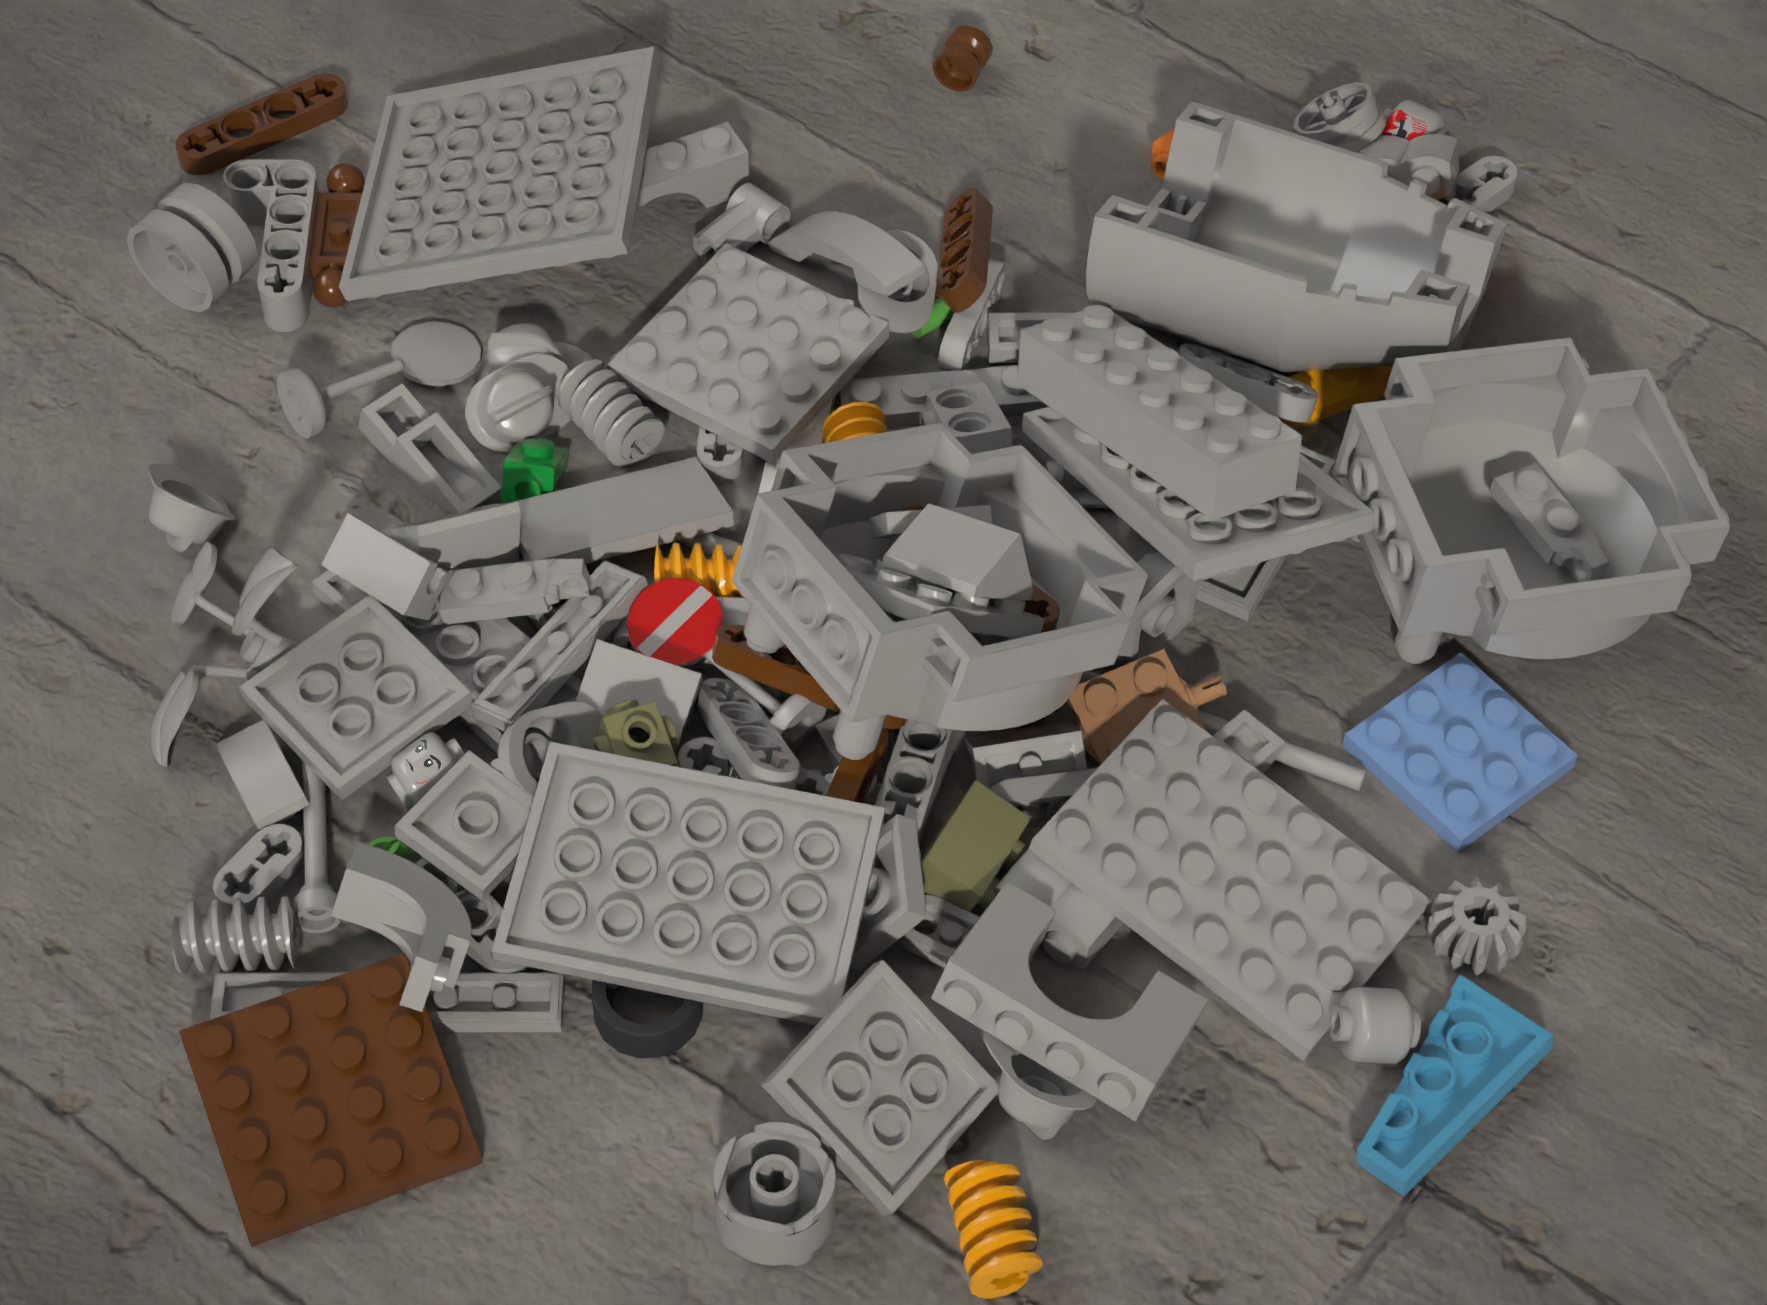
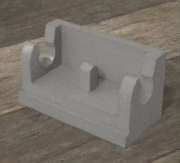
M347 513L321 566L400 614L430 620L434 612L432 609L448 576V572L437 567L438 564L423 557L351 513Z

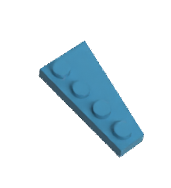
M1459 975L1451 989V997L1443 1011L1439 1010L1430 1024L1429 1034L1419 1052L1413 1053L1406 1065L1404 1077L1395 1093L1389 1094L1358 1147L1357 1164L1396 1192L1405 1196L1552 1050L1553 1034L1470 980Z

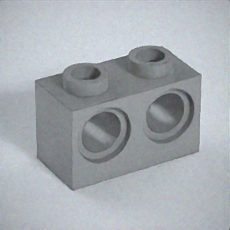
M985 381L925 391L927 411L920 412V426L942 423L971 454L1012 447L1011 426Z

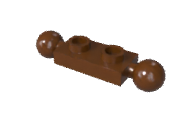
M350 163L337 164L329 171L326 178L329 193H318L309 266L311 277H315L313 282L314 296L320 304L329 308H337L347 303L339 288L365 185L362 171Z

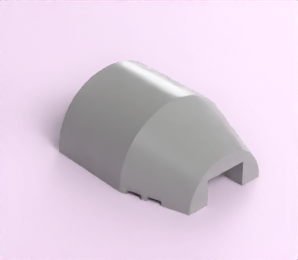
M1191 101L1176 119L1162 188L1148 206L1112 195L1095 214L1087 258L1086 292L1090 306H1106L1123 319L1282 372L1393 366L1395 358L1459 351L1484 294L1507 223L1456 198L1450 200L1447 206L1425 195L1426 183L1415 179L1407 186L1387 176L1388 165L1375 158Z

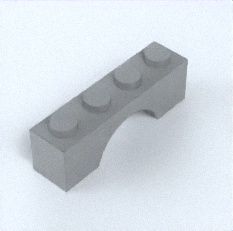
M728 121L646 149L635 212L653 199L673 193L692 195L698 198L705 208H709L729 201L733 193L740 186L749 183L748 151Z

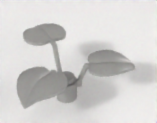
M206 542L197 554L192 570L187 573L176 594L171 612V620L178 626L184 624L195 604L230 625L232 627V634L237 636L246 635L239 658L247 661V668L194 665L188 673L181 671L163 697L151 728V747L155 759L160 765L169 768L167 759L169 747L194 700L200 678L204 676H218L250 680L300 644L269 630L254 618L260 607L281 582L295 569L299 568L295 562L286 558L280 551L268 548L262 554L242 590L239 600L240 607L236 616L231 615L207 600L203 592L216 567V546Z

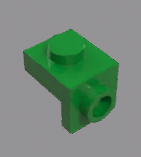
M529 438L523 442H518L503 461L501 503L514 502L555 492V484L568 468L569 449L555 447L552 441L543 438Z

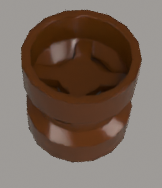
M969 25L955 28L945 42V48L941 49L933 62L935 77L942 85L951 90L967 91L971 89L980 75V69L984 68L992 55L993 46L990 39L984 32Z

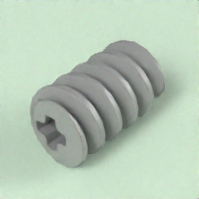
M597 359L585 361L574 367L564 377L557 395L559 407L566 415L570 416V419L578 428L582 429L583 433L593 441L596 447L602 453H605V456L613 465L619 467L634 466L646 460L660 447L666 436L665 425L659 419H654V414L648 407L642 406V401L636 395L631 394V390L624 382H619V377L612 370L605 369L604 361Z
M288 896L281 897L277 913H270L265 897H258L253 914H247L242 899L235 898L230 915H224L219 900L212 899L207 916H201L195 900H189L184 917L175 916L173 921L172 947L176 971L179 974H186L194 959L201 973H209L217 957L222 970L232 972L236 968L239 956L246 970L255 971L258 969L263 955L271 970H279L282 967L286 953L292 967L296 969L298 957L297 922Z

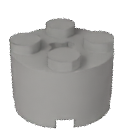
M766 1122L754 1126L753 1132L745 1134L738 1139L736 1135L723 1146L717 1156L713 1169L715 1220L722 1244L741 1257L758 1264L799 1266L807 1263L813 1257L814 1252L828 1238L834 1225L836 1213V1171L832 1159L829 1158L828 1154L821 1147V1141L813 1133L800 1126L785 1122Z

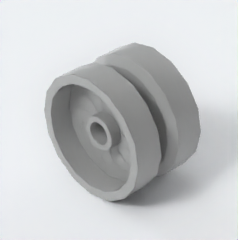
M183 183L175 187L159 202L157 209L145 214L129 229L126 239L133 261L152 287L170 302L185 310L194 312L205 311L215 304L226 293L228 285L238 282L254 267L258 257L255 240L246 223L236 211L216 193L199 184Z

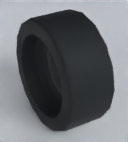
M596 980L592 981L594 1023L602 1039L619 1053L635 1058H659L681 1049L695 1036L702 1020V1002L682 998L681 1006L670 1017L653 1023H637L624 1019L613 1007L614 994L623 986Z

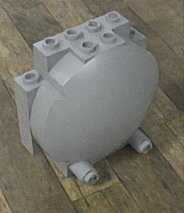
M1571 337L1395 358L1384 393L1386 400L1353 404L1332 472V478L1375 512L1373 531L1349 538L1362 544L1398 627L1395 647L1400 657L1412 664L1423 663L1435 655L1443 632L1471 637L1484 650L1528 659L1572 658L1606 649L1636 632L1649 620L1651 614L1676 611L1691 581L1690 564L1715 561L1730 528L1726 510L1719 505L1708 484V477L1704 468L1698 465L1688 446L1684 430L1678 427L1667 406L1665 393L1657 387L1648 368L1590 375L1588 363L1584 358L1580 357ZM1536 463L1596 535L1601 544L1600 549L1609 561L1602 579L1578 582L1565 565L1559 566L1556 563L1547 565L1490 494L1489 489L1493 479Z
M942 423L783 450L771 491L757 494L732 583L751 604L744 627V635L747 638L748 646L757 652H768V654L775 653L784 644L840 708L832 735L836 750L848 759L860 760L875 750L887 715L914 720L942 729L989 731L1022 726L1053 713L1073 695L1084 671L1114 665L1131 622L1129 619L1134 614L1148 574L1022 445L971 454ZM928 503L942 508L990 505L993 525L1021 534L1032 583L1052 597L1059 605L1060 615L1056 630L1017 639L1008 637L1007 641L981 646L950 611L907 620L882 610L839 562V555L848 554L871 561L872 567H875L877 559H883L891 545L890 538L872 539L870 517L885 512H897L910 506L926 507Z

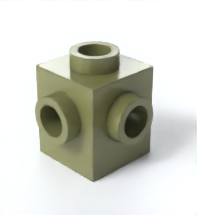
M628 700L607 709V716L602 717L596 731L598 736L592 738L594 750L677 766L678 762L673 748L678 746L676 731L668 715H660L656 701L639 705L638 700Z

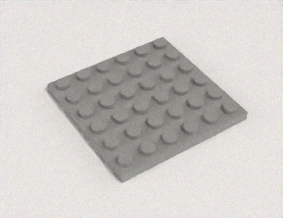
M655 46L387 96L339 284L345 300L377 298L387 294L423 290L428 287L458 282L465 283L475 279L505 274L513 275L522 271L552 266L560 267L575 262L599 258L607 259L617 255L628 254L660 67V59Z

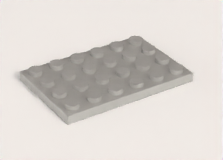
M1046 407L1023 413V433L1192 581L1210 579L1217 574L1242 567L1256 566L1263 561L1288 554H1299L1306 549L1331 542L1345 541L1349 537L1373 531L1375 512L1301 453L1295 492L1212 521L1052 408Z
M1164 699L1160 700L1034 836L1028 848L1037 857L1085 894L1099 902L1111 914L1302 1061L1307 1058L1333 1024L1330 1021L1332 1008L1340 1006L1343 995L1349 989L1364 987L1432 902L1430 898Z
M549 742L492 946L493 960L817 1025L845 995L885 819V808Z

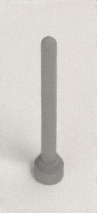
M302 760L303 793L310 805L303 808L305 885L294 899V913L297 927L300 930L309 933H324L336 928L341 919L331 916L338 894L328 884L325 783Z

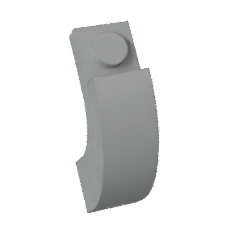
M356 841L331 916L369 928L384 935L406 954L411 969L399 1005L422 1012L430 990L441 993L443 986L455 987L471 941L472 929L469 916L457 896L428 871L398 855Z

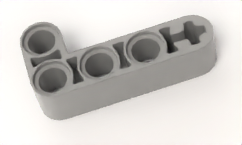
M247 159L232 163L223 174L229 205L246 225H265L257 278L264 321L274 331H294L301 328L309 316L313 284L309 259L319 193L315 168L303 160Z
M907 719L905 726L901 728L885 729L899 735L875 806L885 808L883 826L897 814L916 820L918 844L920 851H922L960 730L936 728ZM904 792H915V793H914V794H908V793H904Z

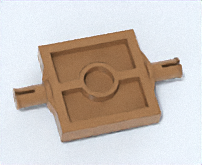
M1162 649L1079 684L1073 695L1066 702L1076 720L1077 727L1082 730L1085 754L1099 767L1161 699H1164L1206 731L1199 718L1198 706L1226 696L1227 692L1219 674L1188 686L1177 675L1165 649Z

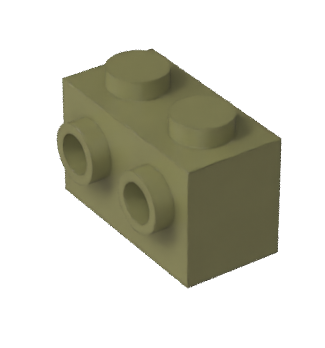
M975 780L955 804L920 859L924 895L939 897L968 912L975 905L984 910L997 894L994 888L1000 882L995 877L1002 866L1008 871L1026 847L1027 843L1019 837L1031 818Z

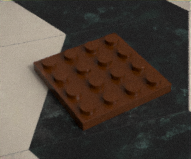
M405 953L179 1030L251 1247L482 1164L479 1148L425 1005L422 1012L399 1005L411 969Z

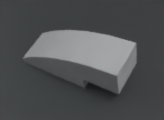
M403 383L361 410L358 424L361 432L403 476L452 514L480 507L501 492L502 487L438 412L430 416Z

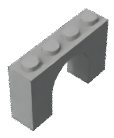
M1007 881L948 960L931 999L1136 1122L1191 1034L1208 999L1158 970L1134 1007L1124 1015L1112 1019H1090L1062 1009L1042 993L1034 982L1029 969V962L1039 949L1057 910Z

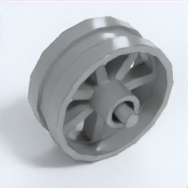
M1355 82L1331 89L1312 100L1296 117L1294 129L1298 135L1356 153L1368 146L1380 135L1386 126L1387 117L1382 108L1376 103L1377 98L1372 88L1366 83Z

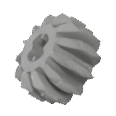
M1478 876L1470 882L1469 888L1454 880L1452 885L1448 887L1447 894L1439 893L1438 897L1433 901L1432 916L1429 917L1427 925L1428 937L1435 939V956H1452L1451 964L1453 971L1464 963L1471 965L1476 977L1484 971L1485 965L1499 973L1506 966L1508 959H1515L1519 955L1523 945L1522 937L1527 928L1526 915L1518 912L1520 908L1519 896H1501L1503 892L1501 882L1489 889L1482 886Z

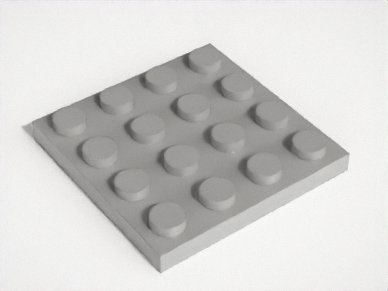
M726 243L607 364V369L612 370L619 377V382H624L631 391L773 464L781 456L783 450H786L890 337L889 323L874 315L870 317L862 309Z

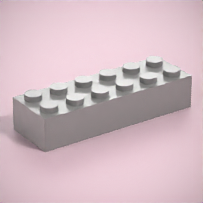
M1091 305L1084 308L1083 311L1061 318H1049L1044 320L1042 324L1020 331L1017 385L1212 521L1296 491L1302 442L1301 434L1282 423L1278 417L1265 412L1247 400L1244 395L1233 391L1213 378L1207 371L1199 369L1178 355L1175 350L1167 348L1153 339L1141 328L1130 324L1115 314L1112 309L1103 305Z

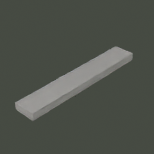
M215 972L209 1020L348 972ZM460 972L454 988L443 986L441 993L429 991L425 1008L435 1032H562L564 974L557 972Z

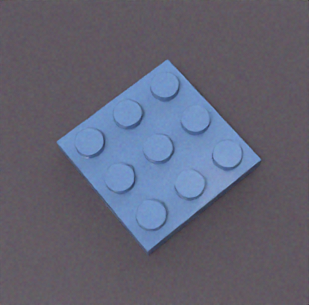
M1462 653L1453 657L1346 732L1342 744L1345 750L1457 853L1572 770L1578 757L1573 750Z

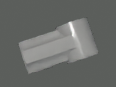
M745 183L733 193L727 204L726 211L693 236V249L698 253L702 263L705 265L726 243L744 252L758 241L767 245L769 241L786 230L791 216L790 209L752 183Z

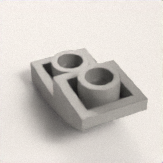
M264 720L215 744L259 831L266 826L282 823L290 819L297 811L310 805L271 729Z

